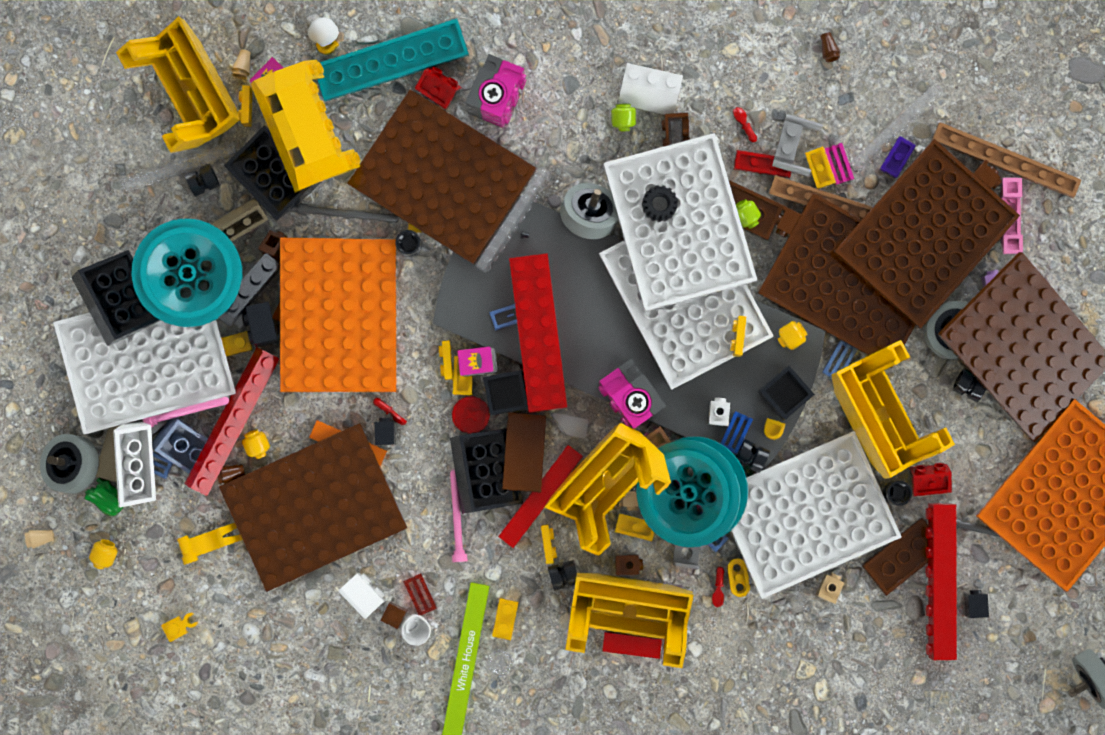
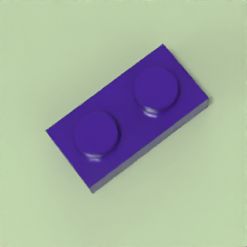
M899 136L879 170L896 179L916 145Z

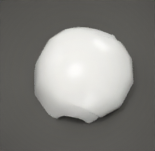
M326 17L317 18L308 28L310 40L322 47L331 44L339 34L335 23Z
M411 614L405 617L401 623L400 633L408 644L419 646L426 643L429 639L431 627L423 616Z

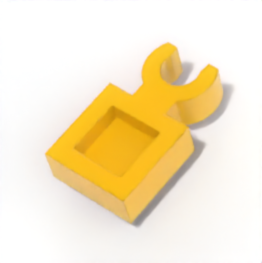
M193 612L186 614L183 620L180 616H177L161 625L169 642L187 634L186 627L192 628L198 625V621L194 623L189 622V617L194 615Z

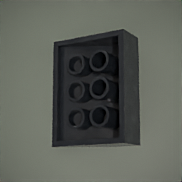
M265 125L224 165L276 221L305 199L321 183L319 182L298 192L294 191L270 130Z
M129 250L82 268L71 277L107 346L126 339L161 321L142 305L135 292L132 281L133 257Z
M507 428L450 438L462 514L523 504L521 491L502 490Z

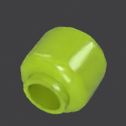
M616 104V107L611 110L612 126L618 128L620 132L630 131V127L636 125V109L631 107V104Z
M744 199L736 204L742 228L748 227L751 229L759 224L758 220L761 217V213L753 201Z

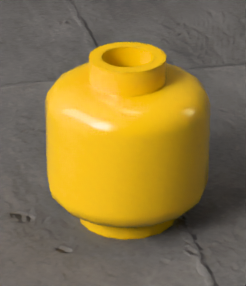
M791 321L779 329L780 337L777 339L783 348L787 346L790 350H794L806 342V335L808 334L800 322Z
M255 429L244 434L245 438L242 440V445L248 457L260 459L267 455L266 452L269 450L270 444L264 432Z
M102 539L94 543L89 559L97 569L108 568L113 565L118 550L112 541Z

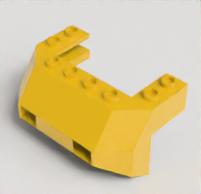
M178 16L156 37L129 40L116 52L125 69L152 65L180 115L183 123L174 125L171 128L173 133L162 135L170 153L197 148L223 134L239 121L237 108L203 45L181 17Z
M317 60L302 61L258 78L251 83L255 97L295 192L360 167V157L354 149L341 152L340 140L338 137H335L333 123L328 119L325 112L326 106L319 98L318 86L312 81L324 78L323 66Z
M902 340L831 374L834 393L853 431H855L869 462L884 479L891 478L911 465L940 454L955 445L946 427L919 438L884 370L910 357Z
M619 423L566 478L544 508L575 520L580 548L600 556L611 544L605 515L625 497L627 492L639 481L640 487L647 489L653 483L655 493L659 495L671 483L664 454L641 432Z
M577 573L565 650L585 653L590 627L664 639L663 666L682 668L686 654L687 624L694 597L693 591L670 584L600 573Z

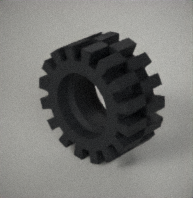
M656 185L645 193L642 206L647 218L650 217L652 221L665 222L673 217L678 207V198H676L675 192L671 191V188H665L666 186L664 185L662 187ZM656 197L666 199L667 208L665 210L658 211L653 207L652 202Z

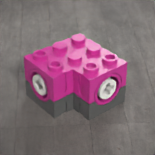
M488 54L483 68L480 67L465 102L468 114L501 128L505 124L508 125L512 117L511 108L512 106L516 107L519 100V89L523 90L527 81L524 68Z
M632 359L599 381L600 386L598 389L603 397H609L611 400L609 405L615 413H620L622 424L633 429L666 407L651 383L641 373Z

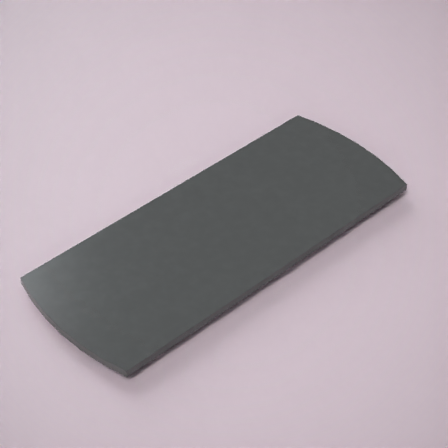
M521 195L518 197L474 265L458 254L452 253L437 297L433 320L434 325L483 347L495 348L497 353L523 364L518 324L495 331L489 312L515 304L509 258L548 253L564 383L610 403L609 397H603L599 391V381L632 359L666 405L665 408L647 420L684 437H705L718 443L721 442L728 426L708 425L710 401H715V398H725L726 402L730 403L729 423L735 411L752 418V423L744 440L747 439L755 443L757 448L761 446L770 451L762 471L767 468L778 454L806 403L803 404L791 416L782 421L757 391L788 365L811 390L821 359L825 336L824 330L755 300L774 337L744 352L741 357H734L670 390L599 256V253L622 242V240L611 235L600 239H586L577 236L564 225L559 212ZM521 232L529 233V238L521 239ZM516 308L494 315L497 325L516 320ZM791 321L800 322L808 334L806 335V342L794 350H790L787 346L783 348L777 339L780 337L779 329ZM718 408L716 413L722 415L723 409ZM739 417L736 418L725 442L727 446L740 420ZM767 418L786 424L780 438L771 440L764 435L763 430ZM746 420L743 421V424H742V426H741V428H740V430H739V432H738V434H737V437H736V439H735V441H734V443H733V445H732V447H731V448H733V449H735L736 444H737V442H738V440H739V438H740V436H741V434H742V431H743V429H744V427H745V425H746V423H747Z

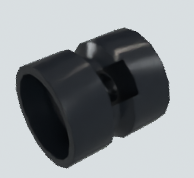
M210 164L200 167L198 172L193 170L185 174L189 188L195 197L204 194L206 189L213 190L220 186ZM199 177L202 178V181L204 183L203 185L200 184L198 180Z
M404 230L397 235L395 244L403 256L412 258L420 253L422 242L416 232Z
M965 368L959 373L952 388L953 391L961 395L966 393L967 398L975 402H979L986 391L974 375Z
M745 439L736 458L741 465L746 466L748 464L749 469L760 473L770 451L761 446L757 448L755 443Z
M891 481L884 486L883 496L888 504L903 506L911 500L912 489L907 482Z
M574 560L564 562L562 566L556 564L548 567L554 591L564 589L565 585L575 586L577 570Z

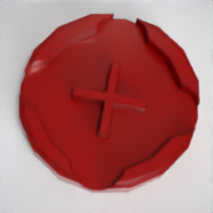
M466 396L460 399L452 410V421L456 428L467 434L482 431L488 425L490 419V411L487 404L475 396Z

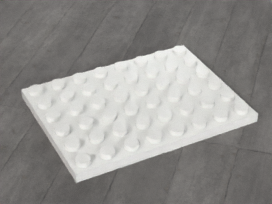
M715 133L603 163L645 312L757 281ZM656 185H659V187L664 185L666 186L665 188H671V191L675 192L676 198H678V207L675 214L665 222L652 221L643 212L642 202L645 193ZM656 197L652 202L653 207L658 211H663L667 208V201L663 197Z
M625 240L599 253L670 390L735 357L733 356V351H730L731 339L734 340L735 332H732L733 320H736L738 316H747L743 353L774 337L746 284L645 312Z
M206 282L199 284L200 290H208ZM188 287L182 288L180 294L183 298H189L191 290ZM90 313L53 322L84 435L236 394L216 320L196 327H180L159 321L110 346L106 345Z
M855 431L747 477V506L741 520L731 530L760 599L901 538V534Z

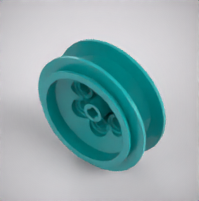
M196 219L172 220L153 229L138 246L132 263L133 286L142 305L159 320L180 327L201 326L218 319L235 301L243 277L241 259L232 241L217 227ZM188 249L196 251V257L192 260L186 258V251ZM170 256H176L178 259V264L175 267H170L167 263ZM204 261L212 263V269L208 272L201 269V264ZM186 268L192 269L191 274L193 276L189 279L184 277L185 273L183 271ZM168 275H172L175 278L173 286L165 284V278ZM201 280L209 282L208 290L202 291L199 289V282ZM188 287L191 290L189 298L181 296L182 288Z
M697 436L681 438L658 448L664 454L671 483L659 495L655 493L653 483L647 489L640 487L638 481L636 489L640 512L651 530L665 541L681 547L708 545L729 533L741 520L748 501L747 478L742 465L735 455L717 441ZM688 467L693 470V476L688 474ZM706 473L710 474L711 482L706 480ZM675 480L680 483L679 489L674 484ZM710 492L716 495L715 501L710 498ZM679 499L685 502V507L680 506ZM697 505L703 508L702 514L698 512Z

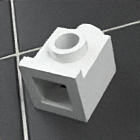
M715 398V401H710L708 425L729 426L730 403L726 402L725 398ZM718 408L723 409L722 415L716 413Z

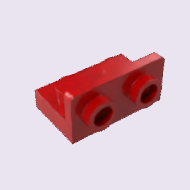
M437 67L425 69L415 89L444 109H447L456 93L462 87L458 85V81L443 75V72Z
M936 463L929 466L917 465L909 468L912 476V494L914 497L952 493V472L948 464Z

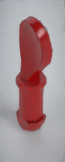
M740 107L734 108V118L742 125V129L748 136L749 141L755 143L757 135L752 130L750 123H747L746 112Z
M374 398L373 404L383 410L386 415L391 414L396 423L406 425L407 421L392 409V406L390 407L380 398Z
M721 566L716 569V582L714 584L716 590L712 596L713 605L717 608L721 607L725 600L724 593L721 590L724 587L725 570Z

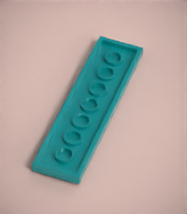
M453 19L320 62L324 69V78L317 80L323 99L327 102L423 71L427 68L467 57L469 53L458 19Z

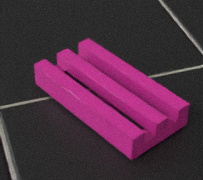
M839 143L838 145L825 148L836 180L835 185L853 180L854 176L843 144ZM836 149H839L840 155H841V157H842V160H843V163H844V166H845V169H846V172H847V175H848L847 178H846V176H845V173H844V170H843V167H842V164H841V161H840V159H839V156H838V153H837V150H836ZM830 151L833 152L838 170L840 172L842 178L840 180L838 179L834 164L832 162L829 153Z

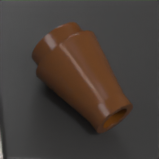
M830 32L822 34L820 36L822 58L828 63L840 59L841 51Z
M243 465L223 466L218 475L219 484H226L245 475Z

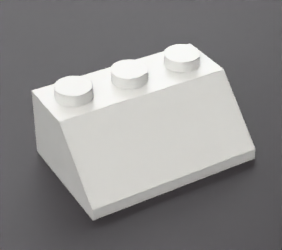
M627 63L618 104H631V107L662 115L674 113L683 75Z

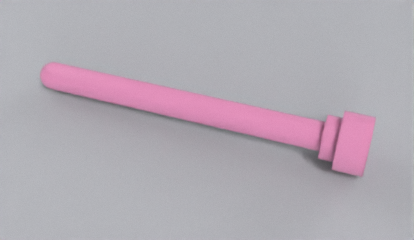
M222 397L145 418L143 422L150 424L152 428L161 421L226 405L229 403V398Z
M452 470L450 472L455 538V551H453L452 562H465L468 559L465 550H463L460 498L455 470Z

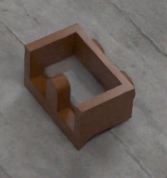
M688 112L665 114V119L662 120V131H666V138H663V147L690 140Z

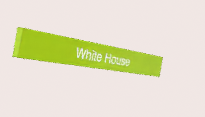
M470 583L442 735H462L490 585Z

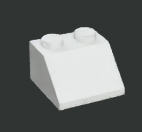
M357 573L338 592L366 619L386 601L383 598L385 594L378 587L374 589L370 583L372 581L367 575Z

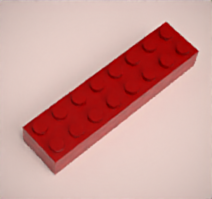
M548 253L509 258L529 413L567 408Z

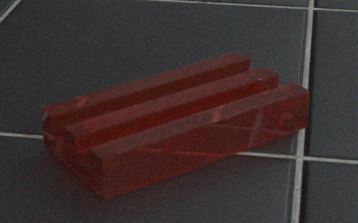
M422 573L403 581L418 615L422 616L437 609ZM417 579L420 580L432 607H428L416 581ZM410 582H413L425 610L423 611L411 589Z

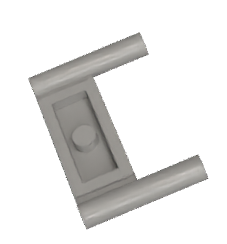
M786 114L772 166L809 177L811 169L794 165L793 161L803 127L821 131L823 124Z

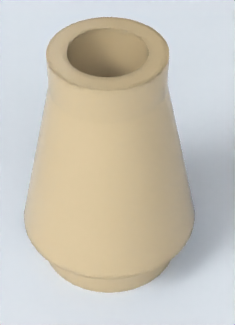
M240 50L231 69L232 76L235 78L247 79V76L250 75V51Z
M29 530V532L25 533L27 548L32 547L34 549L55 541L53 530Z

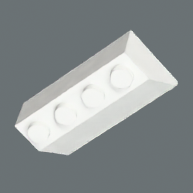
M141 421L122 424L113 430L119 507L155 501L151 425Z

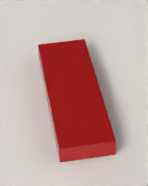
M741 150L736 151L733 170L771 176L776 175L784 178L791 177V171L772 166L775 157L773 155Z
M604 632L602 652L660 659L662 639Z

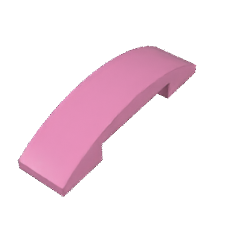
M1002 178L1000 198L1020 215L1001 237L1003 254L1023 252L1020 205L1022 178Z

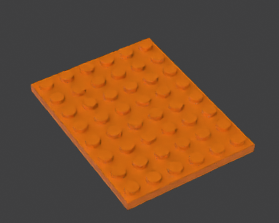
M280 238V392H396V239Z
M1073 399L1057 420L1047 429L976 515L978 519L1065 592L1069 591L1105 546V424L1076 399Z

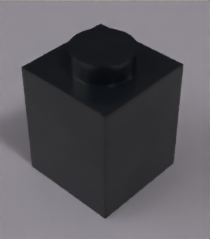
M379 418V422H374L375 445H396L395 421H391V418Z
M970 590V594H964L965 615L967 618L989 617L988 594L982 593V590Z

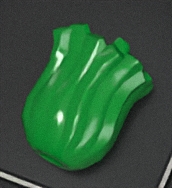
M98 478L96 480L98 482L96 488L91 487L90 490L87 489L84 499L93 503L107 516L118 515L124 508L119 507L118 490L110 483V480Z

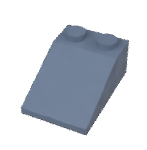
M176 417L169 419L152 441V448L190 474L208 438L181 418Z

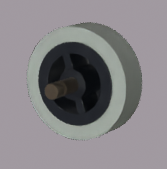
M582 183L573 186L566 193L560 215L564 225L572 233L586 239H600L608 236L614 230L618 221V215L612 194L608 189L597 184Z
M961 301L946 302L925 323L924 338L926 344L937 356L949 360L959 359L939 337L938 333L967 303Z
M62 434L53 438L43 450L40 460V472L46 485L55 491L71 494L85 490L95 479L99 466L98 453L93 443L84 437L72 434Z
M1087 649L1072 658L1074 668L1082 683L1067 692L1073 698L1087 690L1095 702L1105 709V660L1102 657L1099 658L1091 649Z

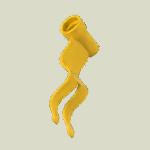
M235 522L190 539L188 535L178 538L177 541L183 555V564L195 562L198 560L197 556L243 540L241 535L223 538V535L237 528Z

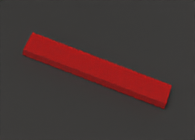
M567 445L542 478L541 493L532 492L498 537L514 548L583 456Z

